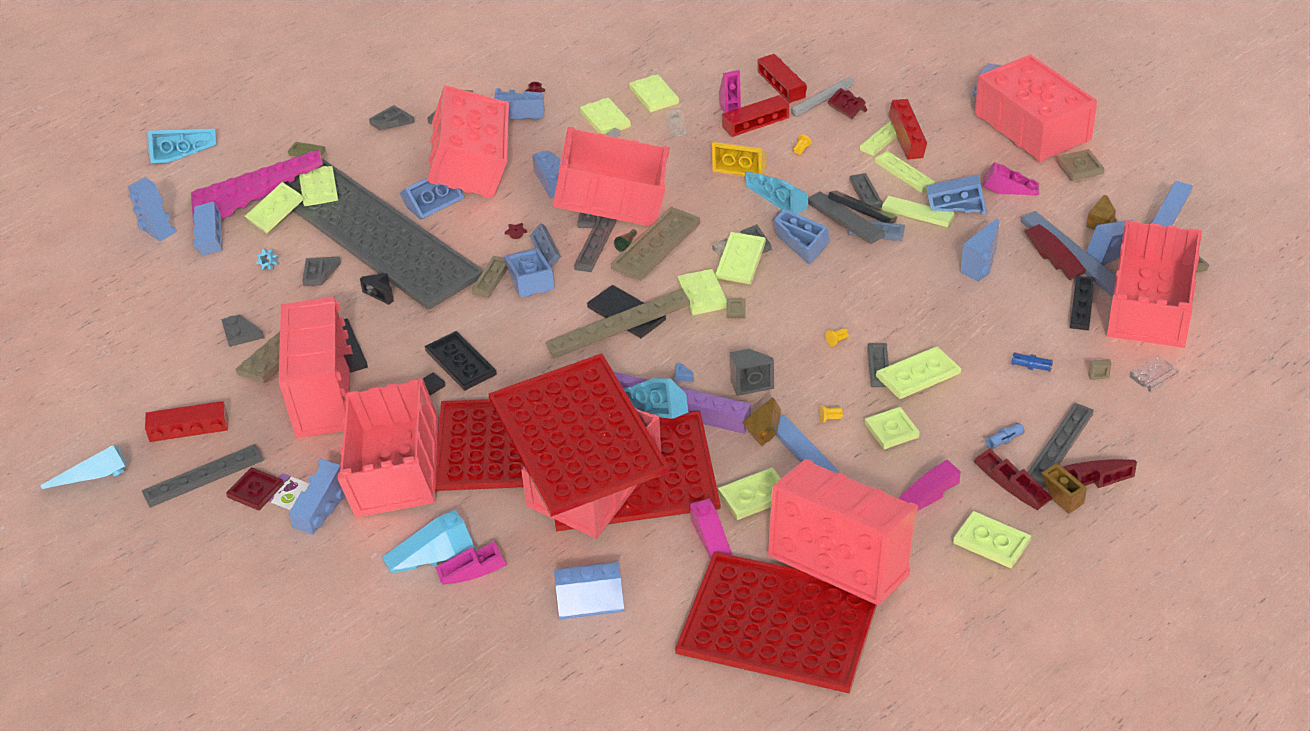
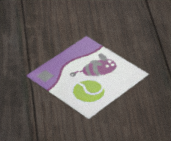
M282 473L278 478L283 480L284 485L268 502L290 510L301 491H306L309 483Z

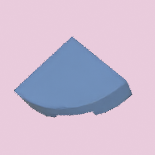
M676 363L674 380L694 382L692 370H689L683 364Z

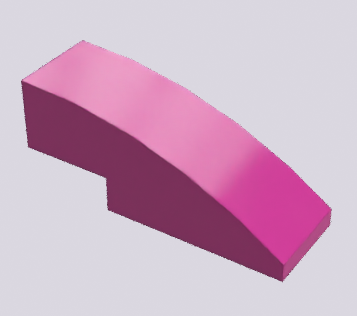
M946 460L919 478L899 499L907 503L917 504L919 511L943 498L944 491L959 484L961 471L949 460Z
M494 541L478 551L471 547L435 568L442 584H452L482 577L506 566L507 563L502 550Z

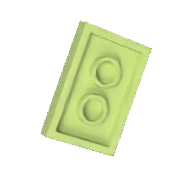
M658 74L629 83L631 91L649 112L679 103L677 95Z
M609 98L580 107V113L598 133L606 134L613 128L623 130L631 127L630 120Z
M323 166L307 174H299L304 206L338 201L332 166Z
M281 182L245 218L267 234L297 207L304 198L300 193Z
M731 232L715 274L716 278L751 284L766 243L765 237Z
M713 269L677 276L680 288L683 289L690 300V306L688 307L692 315L727 308V300Z
M772 467L719 487L718 494L736 520H740L771 507L773 485L781 478Z
M973 511L955 535L953 543L1012 569L1030 543L1031 535Z

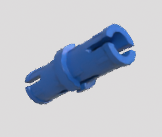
M1013 353L1012 365L1028 367L1030 370L1035 368L1051 372L1052 368L1050 366L1053 365V360L1038 358L1033 354L1028 356Z

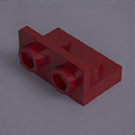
M842 88L828 101L829 106L851 119L860 110L867 111L866 102L861 97L857 98L849 90L845 91Z

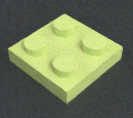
M901 407L865 418L866 427L883 450L919 438V430Z

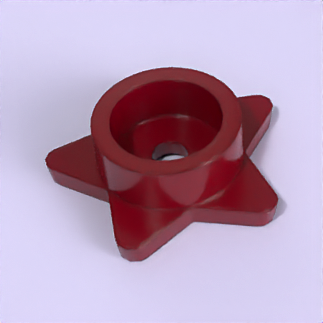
M540 82L529 83V88L525 90L529 92H545Z
M523 223L517 225L508 224L509 229L505 231V235H509L512 239H519L524 233H527V230L523 228Z

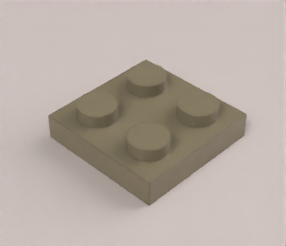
M1089 149L1057 157V162L1072 181L1104 174V167Z

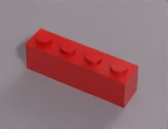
M775 54L758 58V73L788 103L806 98V83Z
M777 95L723 113L722 127L731 137L788 119L789 103L781 95Z
M892 100L889 118L907 159L924 158L927 141L909 100Z
M224 401L146 412L145 430L149 442L228 431V413Z

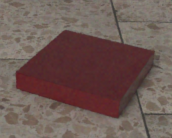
M251 467L226 492V495L229 499L260 511L284 485V482L280 478Z

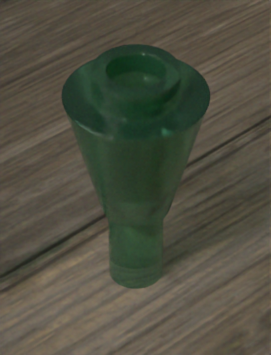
M632 229L629 233L616 237L614 240L615 248L619 252H623L631 245L633 238L637 235V231Z

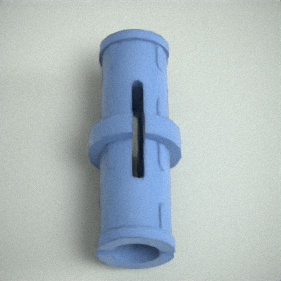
M1017 422L1008 428L1000 429L998 433L986 438L987 447L995 449L1003 443H1010L1013 438L1024 434V427L1021 423Z

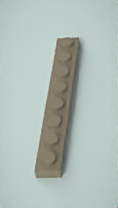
M683 289L548 340L546 341V346L554 359L690 306V300Z

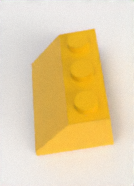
M712 142L713 172L746 176L748 171L761 175L764 174L767 167V152L762 148Z

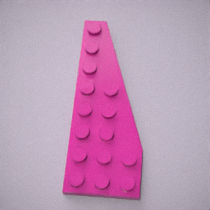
M319 150L311 151L284 162H278L235 178H229L220 183H214L202 189H196L191 192L192 215L194 214L195 206L215 202L221 212V219L234 214L233 210L239 207L245 208L251 200H259L265 197L281 182L288 181L290 183L295 180L294 177L297 175L307 174L323 165L321 153Z

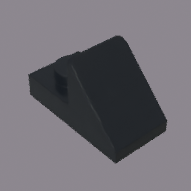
M387 273L362 276L360 278L363 293L388 305L394 301Z

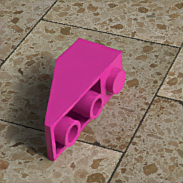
M994 162L983 176V187L997 194L1039 195V183L1037 181L1029 179L1019 172L1010 170L1005 165Z

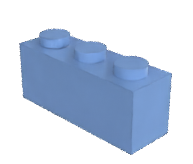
M215 202L195 206L194 214L192 215L195 227H193L195 235L193 244L195 249L199 250L202 256L222 251L221 212Z

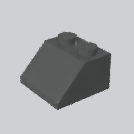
M751 349L730 352L731 383L736 396L774 389L773 357Z

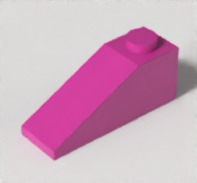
M740 70L723 73L719 90V105L724 113L741 108Z
M710 498L690 504L691 522L710 560L714 552L732 555L718 513Z

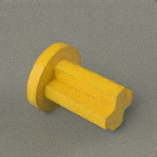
M804 134L799 135L797 138L798 142L793 148V153L801 155L804 149L812 144L811 139Z
M847 328L837 331L828 330L825 333V339L831 347L836 346L839 341L849 338Z
M820 405L819 407L821 423H825L829 419H842L843 417L842 407L826 408L825 405Z

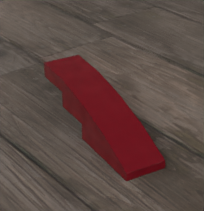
M1038 224L1024 231L1043 259L1048 258L1056 270L1062 269L1069 280L1086 272L1084 266L1065 244L1042 225Z
M991 448L974 460V463L1003 489L1037 511L1053 499L1025 469L1019 471L1007 458L1002 460Z
M1134 459L1095 460L1062 467L1084 486L1094 483L1098 488L1135 477L1137 461Z

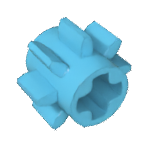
M262 249L263 253L257 254L259 258L256 263L262 265V270H265L267 266L269 270H273V265H279L277 262L279 255L274 254V249L269 251Z

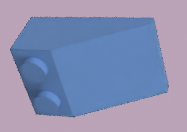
M996 218L963 244L961 273L978 282L987 277L991 271L997 249L999 219Z
M538 248L504 256L515 290L520 297H529L535 293H546L549 290L555 289L552 268Z

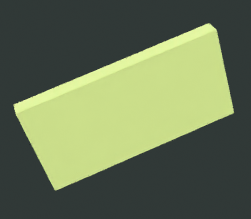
M936 346L878 370L876 377L899 399H902L959 375L961 368Z

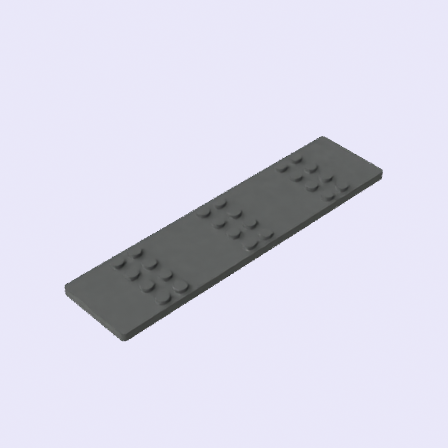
M323 158V165L318 168L323 166L333 167L338 201L304 206L303 201H301L292 210L378 274L387 273L389 282L426 309L435 307L475 283L483 272L477 265ZM299 175L294 177L295 180L290 183L288 181L284 182V184L302 195Z

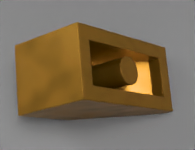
M1103 195L1089 211L1086 227L1095 230L1097 225L1117 222L1115 218L1116 210L1107 195Z
M772 397L742 422L747 431L761 446L771 441L777 434L781 408Z
M1055 463L1041 473L1054 502L1068 514L1084 504L1087 487L1058 463Z

